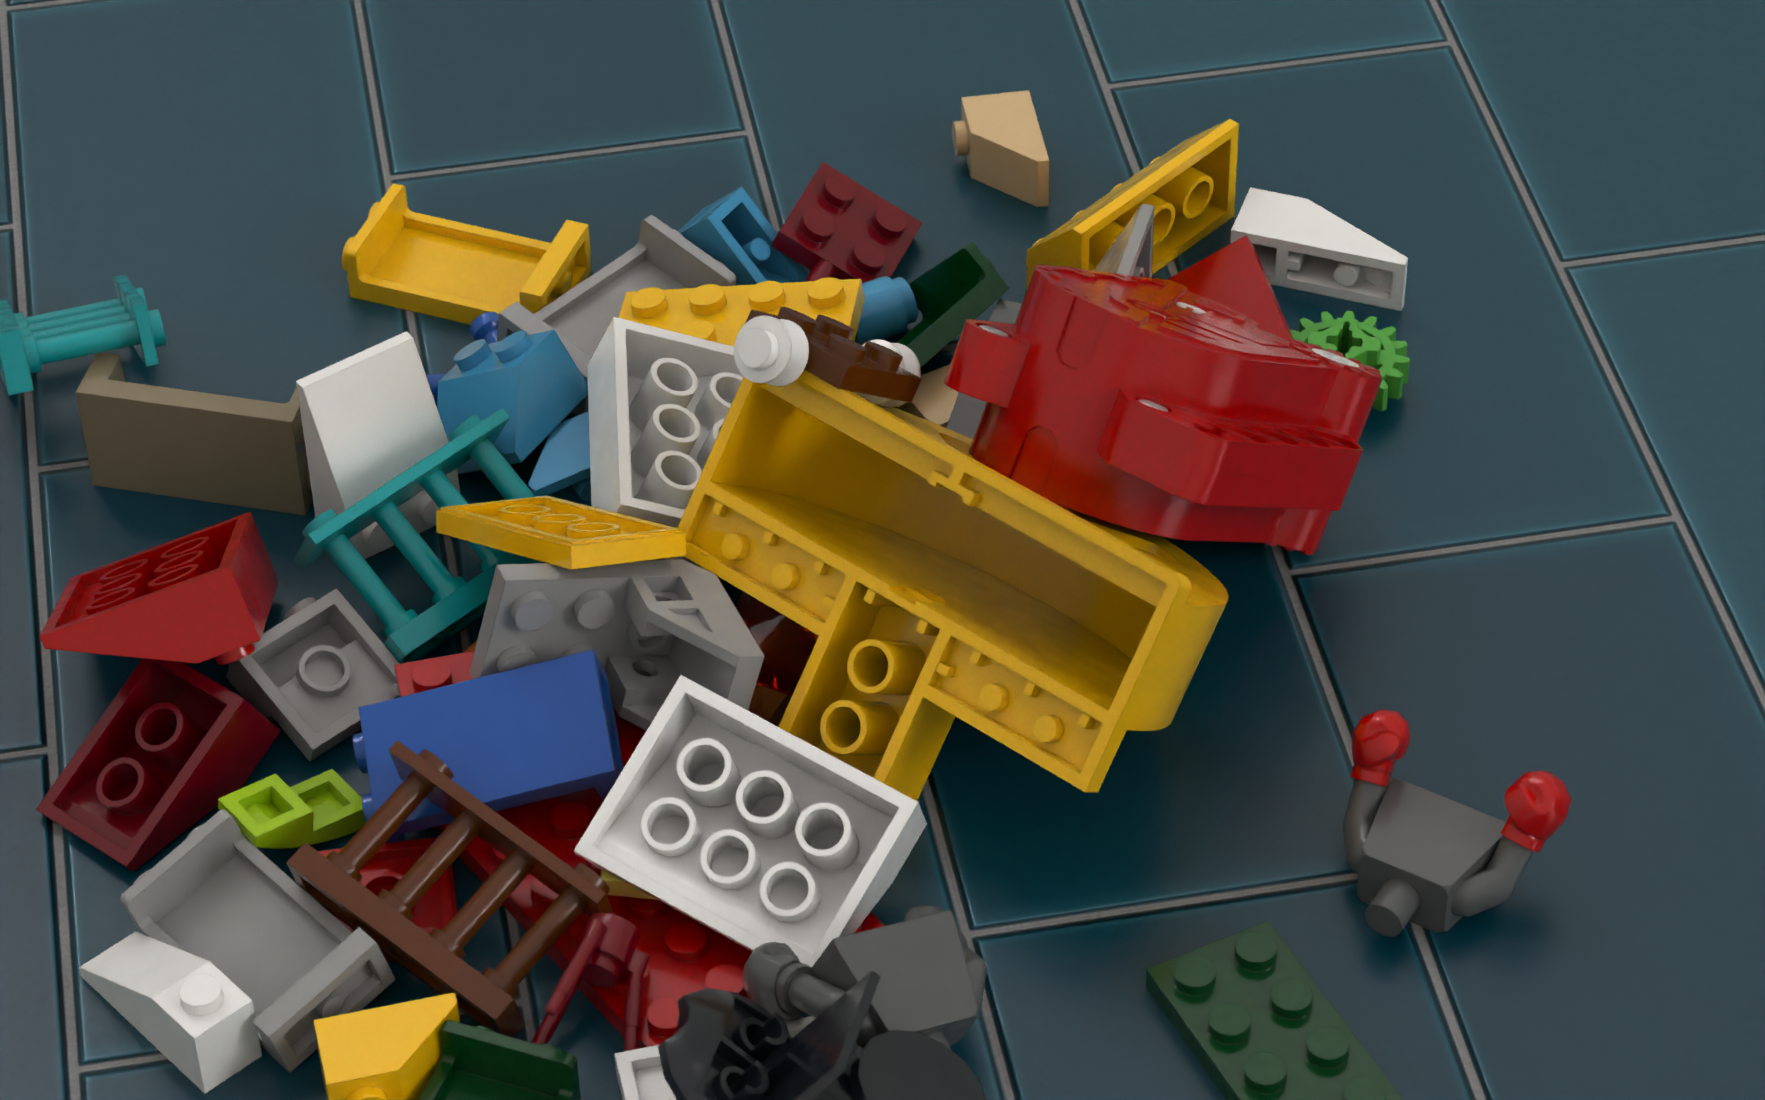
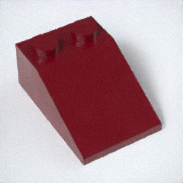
M142 658L36 810L134 872L218 806V798L241 788L281 730L244 698L183 662Z

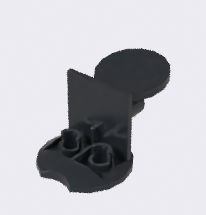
M873 970L793 1038L780 1014L776 1012L771 1015L765 1008L736 992L706 988L684 995L678 1000L679 1020L676 1032L658 1046L664 1078L677 1100H986L980 1081L966 1062L943 1043L918 1032L891 1030L872 1037L862 1047L857 1045L856 1040L881 978Z

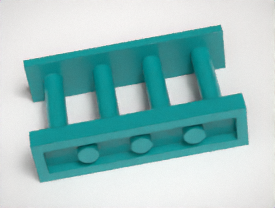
M126 275L114 277L118 295L116 299L24 317L23 312L13 314L7 299L0 300V375L8 395L33 391L34 388L30 374L41 372V365L133 346L146 367L159 364L156 347L166 346L159 310L148 311L143 288H135Z
M503 408L483 421L478 415H473L466 419L448 436L449 443L337 515L333 509L323 512L313 519L302 531L306 539L293 561L302 570L327 554L386 627L382 632L386 637L384 645L400 664L420 660L484 616L496 565L545 563L466 541L483 562L479 567L482 573L469 582H466L462 576L454 578L398 508V506L423 490L427 492L439 509L440 507L468 504L446 475L470 459L474 460L505 500L536 497L493 445L510 419V416ZM377 522L435 594L431 599L434 605L419 616L413 609L406 611L349 541L351 537Z

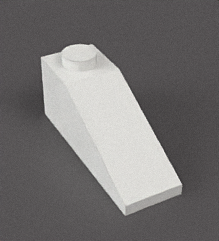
M1250 187L1231 229L1230 244L1247 235L1256 249L1271 285L1402 311L1405 301L1408 257L1309 199Z
M134 932L79 967L81 977L204 1094L262 1057L258 1031L252 1022L255 1019L253 1001L206 959L139 932Z

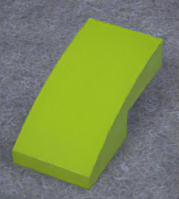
M333 769L292 787H289L275 773L218 798V809H224L234 817L242 834L255 847L295 848L301 847L304 842L308 845H314L356 832L366 823L362 807V797Z

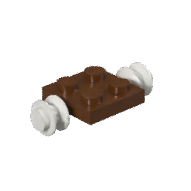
M781 307L778 315L751 310L734 344V359L738 370L746 379L755 383H766L778 387L786 386L794 382L806 370L834 387L852 391L875 405L879 404L884 407L894 408L906 402L911 403L922 380L920 378L919 361L909 347L880 339L870 340L860 345L850 340L854 330L844 323L824 315H818L816 320L803 313L787 307Z

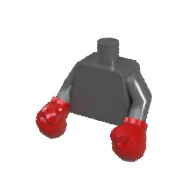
M1385 709L1362 716L1352 732V757L1354 765L1350 777L1355 779L1342 828L1347 865L1358 874L1357 896L1362 902L1369 904L1365 910V919L1369 926L1381 935L1388 937L1399 935L1408 921L1436 933L1447 932L1463 916L1471 917L1503 904L1510 898L1533 853H1540L1545 840H1548L1566 820L1572 799L1565 783L1549 771L1526 772L1506 790L1504 803L1509 816L1507 822L1399 778L1393 777L1391 780L1396 760H1400L1406 755L1410 744L1409 722L1398 711Z

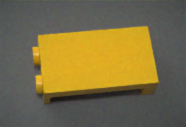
M393 183L380 202L377 201L372 205L367 220L355 237H350L346 241L342 252L341 264L343 270L347 271L349 292L352 298L471 325L479 315L486 312H496L499 314L516 301L535 314L587 279L592 271L589 224L566 220L551 243L412 212L407 204L406 187Z

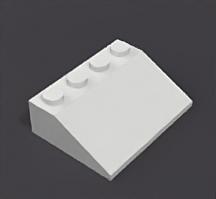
M613 317L587 366L591 507L675 528L678 527L744 377L736 366L733 346ZM684 556L671 557V558H663V559H655V560H680V559H683V560H685V561H687V562H689V563L696 564V563L692 562L691 560L687 559V558L684 557Z
M680 675L575 847L574 852L581 858L751 952L764 943H785L793 950L800 963H804L812 968L832 939L855 933L893 883L927 823L919 802Z

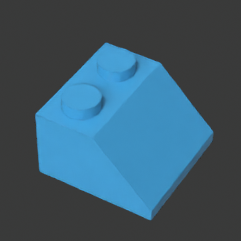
M522 330L507 336L499 342L487 344L484 339H480L462 348L454 356L456 365L438 382L437 409L448 438L457 426L471 416L478 415L483 421L503 408L510 416V419L493 445L509 464L521 463L588 395V383L555 330L531 335ZM473 459L457 468L458 474L481 470Z

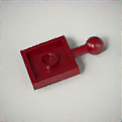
M822 162L770 246L811 270L804 282L832 277L839 280L861 279L862 283L882 276H888L889 278L892 276L922 222L855 182L850 177Z

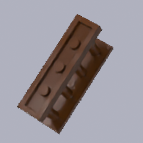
M397 740L388 751L400 779L403 780L399 787L339 853L330 851L324 857L304 842L286 863L296 883L336 918L354 931L360 927L377 942L381 952L438 995L455 992L458 1010L479 1026L487 1027L496 1033L514 1038L525 1026L515 1002L519 995L515 988L581 912L587 917L594 913L614 914L607 896L610 888L591 868L582 863H578L574 868L570 867L451 780L454 777L452 771L436 755L426 749H423L417 755ZM427 798L453 817L454 820L390 892L382 889L376 896L359 883L362 879L359 871L420 803ZM476 836H479L505 855L506 858L442 930L434 928L427 934L411 922L414 917L411 909ZM527 875H532L559 896L494 970L486 967L480 974L463 961L466 956L463 948Z

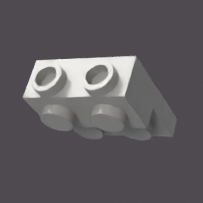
M336 588L318 600L308 597L294 605L284 616L281 623L263 632L261 640L253 643L255 647L254 652L242 659L229 663L226 678L248 703L270 722L275 720L310 762L361 730L358 707L399 697L394 665L400 663Z

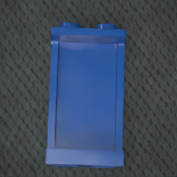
M593 649L358 707L362 733L353 735V747L361 772L363 774L368 773L371 793L362 795V807L366 822L403 782L388 751L397 740L417 755L423 749L436 755L452 771L454 777L451 780L495 812L590 788H595L602 802H604L624 769L608 676ZM425 798L386 843L406 841L405 834L448 824L454 818Z

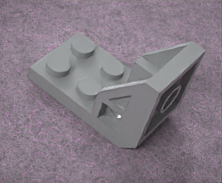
M683 559L646 560L572 570L549 563L496 565L469 673L472 679L593 649L608 676L612 702L618 716L647 731L680 675L748 710L764 655L717 575Z

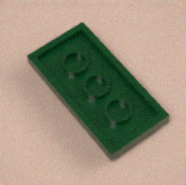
M1269 921L1146 968L1147 990L1226 1100H1403Z

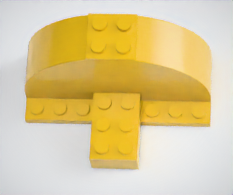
M806 370L794 382L779 387L766 383H755L743 377L677 528L681 529L682 532H686V556L684 557L819 636L778 726L779 728L917 801L955 717L1081 791L1088 793H1098L1127 730L1155 731L1164 729L1171 724L1229 598L1226 588L1207 568L1161 536L1129 529L1073 509L1066 510L975 460L972 455H969L973 439L897 408L884 407L879 404L875 405L851 391L834 387Z

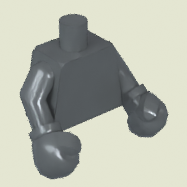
M918 905L908 909L903 922L832 939L812 968L804 963H800L796 954L787 944L779 942L764 943L755 948L745 962L743 983L750 1001L765 1008L771 1015L777 1012L783 1017L784 1021L801 1019L803 1014L806 1013L817 1018L873 970L881 978L856 1040L857 1045L862 1047L872 1037L891 1030L918 1032L943 1043L951 1050L950 1046L957 1043L978 1018V1013L982 1006L987 966L980 956L968 948L966 938L960 933L951 910L945 911L936 906Z

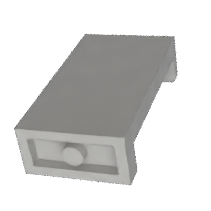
M650 215L641 221L639 241L635 247L535 314L531 313L517 301L499 313L497 342L522 330L526 331L528 335L555 330L588 383L587 366L613 317H619L626 292L639 291L649 287L665 290L697 288L706 284L736 286L737 278L722 262L709 256L684 238L677 230L670 228L655 216ZM588 395L571 413L578 416L588 411Z
M224 809L218 811L207 822L192 830L186 840L152 869L142 873L133 885L120 896V902L139 933L210 961L253 1001L255 1019L252 1022L258 1031L260 1046L289 1073L318 1049L313 1020L361 1011L396 980L376 941L360 927L353 933L249 842L242 834L234 817Z

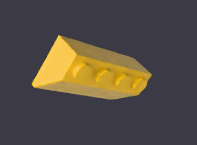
M1228 119L1182 141L1164 155L1155 158L1147 167L1124 183L1116 185L1108 194L1091 206L1076 213L1072 219L1048 236L1037 240L1032 247L1027 249L1026 292L1037 265L1066 266L1094 271L1142 204L1154 206L1152 275L1234 217L1239 123Z

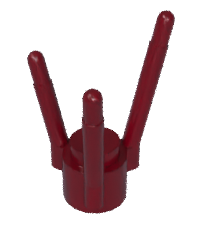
M594 913L588 917L576 952L545 1006L546 1015L531 1043H549L582 980L598 987H613L618 979L627 977L624 1051L638 1049L642 984L650 956L636 950L641 934L632 922L610 913Z

